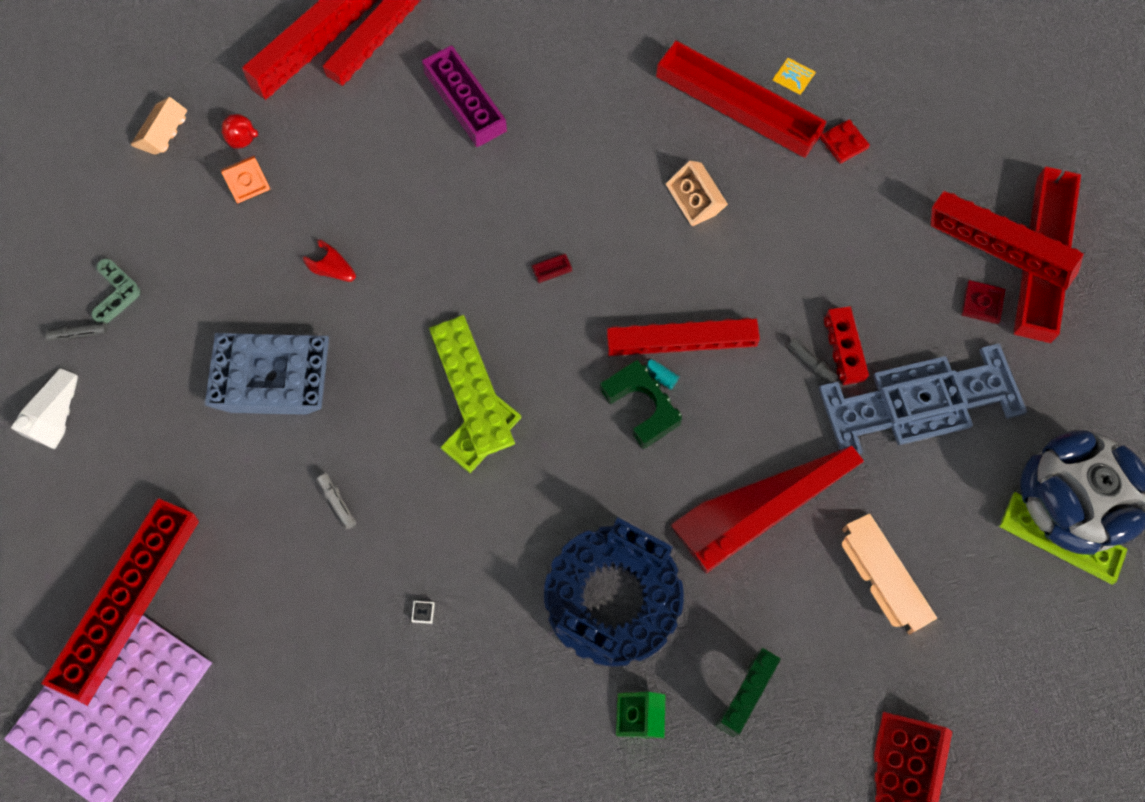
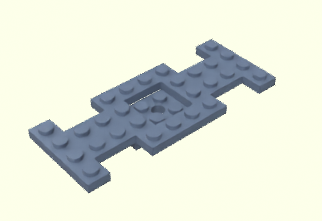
M1000 344L982 347L979 350L985 366L956 372L951 370L947 357L944 356L880 371L873 374L878 391L846 399L843 397L839 382L821 385L818 389L839 450L853 446L858 454L861 455L863 451L858 436L892 428L897 445L968 429L973 424L967 409L1000 402L1006 419L1025 415L1027 413L1026 407ZM920 394H926L929 397V401H922Z

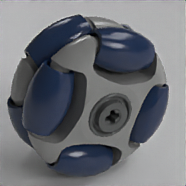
M1072 430L1056 436L1042 451L1030 457L1024 466L1020 480L1022 500L1026 504L1028 512L1036 525L1044 531L1045 537L1052 543L1072 553L1094 555L1097 552L1132 541L1145 530V465L1127 446L1119 447V443L1100 434L1091 433L1088 430Z

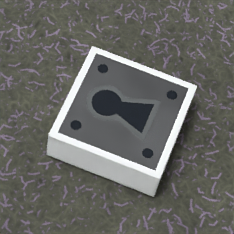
M414 601L411 621L414 623L433 624L435 603Z

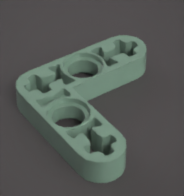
M102 259L97 264V270L116 290L94 308L92 318L97 323L105 322L107 324L138 298L140 288L110 259ZM106 266L113 271L111 274L104 269ZM117 276H123V280L121 282H114ZM116 299H120V304L116 307H113L112 302Z

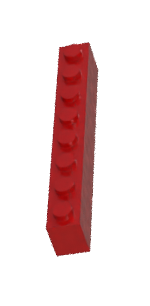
M383 0L323 65L326 77L341 86L348 82L352 75L362 67V64L372 56L378 46L383 44L388 35L393 33L398 24L402 23L408 13L412 12L418 2L422 0Z
M745 317L741 320L728 318L722 321H688L680 324L670 322L665 325L652 323L648 326L635 324L629 327L612 326L607 328L608 356L757 347L760 341L758 321L750 317Z

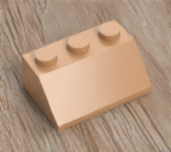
M171 97L156 103L131 145L154 155L161 152L164 153L169 147L168 141L170 138H174L178 132L176 128L186 119L184 115L187 109Z
M689 161L666 183V186L691 226L716 216L728 205L701 162Z

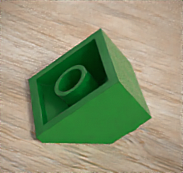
M654 692L618 693L616 736L664 738L666 694Z

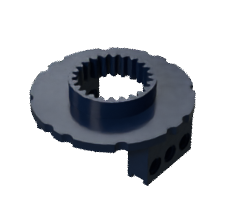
M617 517L613 526L599 527L595 532L588 530L570 540L562 548L561 555L555 557L552 561V571L547 574L544 585L545 610L550 614L548 621L560 642L566 648L575 650L576 656L579 658H589L594 664L609 667L627 666L631 661L641 662L658 652L667 643V636L673 634L678 626L677 618L681 616L684 604L683 583L677 577L679 570L670 556L673 547ZM611 566L615 570L622 567V572L629 570L630 576L636 575L635 581H641L639 587L643 588L642 596L644 598L642 604L644 605L641 606V612L637 613V619L633 618L631 625L626 622L624 628L620 625H617L616 629H613L612 625L605 628L604 623L597 625V619L590 620L591 614L586 613V606H582L584 605V598L582 597L584 596L583 589H586V582L590 581V575L595 576L596 570L602 572L603 567L607 570H610Z

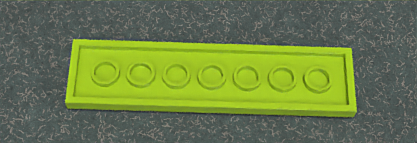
M461 315L430 327L429 330L478 458L515 445L465 316Z

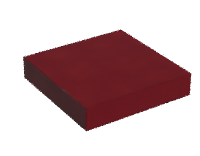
M969 280L966 285L961 316L999 324L1001 322L1006 289Z

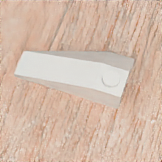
M60 368L20 412L11 429L21 436L55 449L66 430L65 422L67 415L69 416L70 413L69 405L71 398L74 396L78 376Z

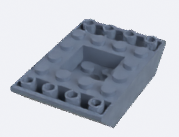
M215 333L205 406L229 413L307 415L322 409L329 336ZM276 373L277 377L274 380H267L269 374Z

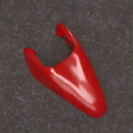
M323 240L317 241L320 248L328 251L322 260L314 262L309 257L304 256L302 258L306 267L317 275L332 277L346 282H352L356 278V274L349 263L333 246Z

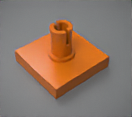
M255 156L221 169V173L237 204L270 190Z

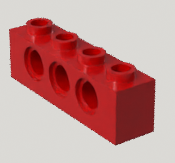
M851 306L829 309L824 317V325L829 331L828 341L833 347V360L837 362L838 379H841L842 385L865 382L869 373ZM837 327L843 328L844 331L838 330ZM841 344H846L848 348H844ZM846 361L852 362L853 365H848Z

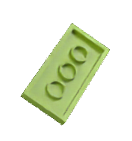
M496 395L508 427L511 430L522 417ZM465 422L441 446V450L469 474L486 457L478 458Z

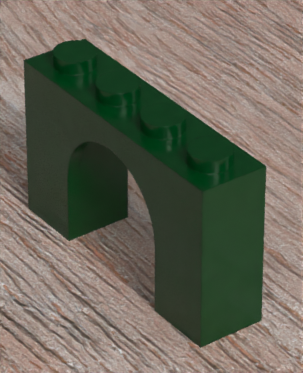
M636 360L601 382L599 390L610 405L631 392L644 393L653 400L656 408L655 413L649 419L633 428L632 432L633 437L644 450L679 427L682 422V414L671 405L669 396L666 393L663 394L659 389L660 385L657 380L650 377L647 367Z
M763 647L754 654L745 671L747 674L730 704L724 708L715 724L716 728L732 738L740 735L781 660L780 657Z

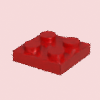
M850 119L820 136L821 141L839 164L867 150L870 146Z

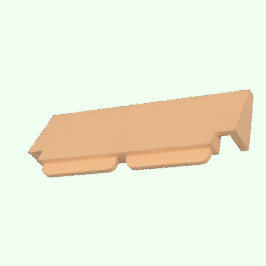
M871 514L847 524L842 531L845 533L849 530L851 534L844 538L842 548L861 578L865 581H871L870 592L890 624L894 627H902L908 623L911 629L906 632L910 635L936 620V615Z

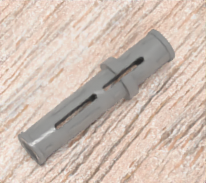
M327 473L319 476L317 482L325 493L324 497L332 504L345 529L355 526L357 522L342 500L338 487L334 486Z

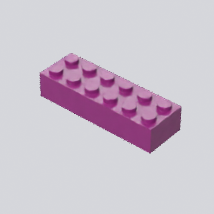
M452 45L422 60L425 75L476 147L507 132L506 119Z

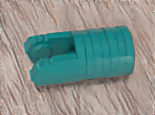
M652 359L648 360L646 367L650 377L655 378L660 384L672 390L680 376L659 362Z

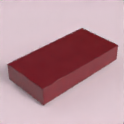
M565 253L532 265V270L539 284L572 272V266Z

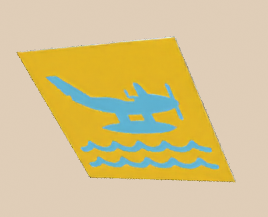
M787 58L772 81L801 95L816 72Z

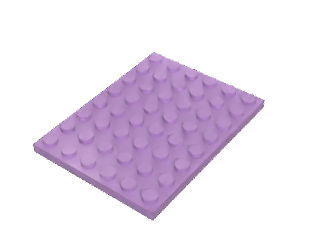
M143 615L88 706L44 686L4 740L89 802H112L211 666L212 662Z

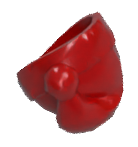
M241 114L227 116L221 127L227 144L237 149L249 145L253 138L258 137L259 134L258 130L253 128L251 121Z

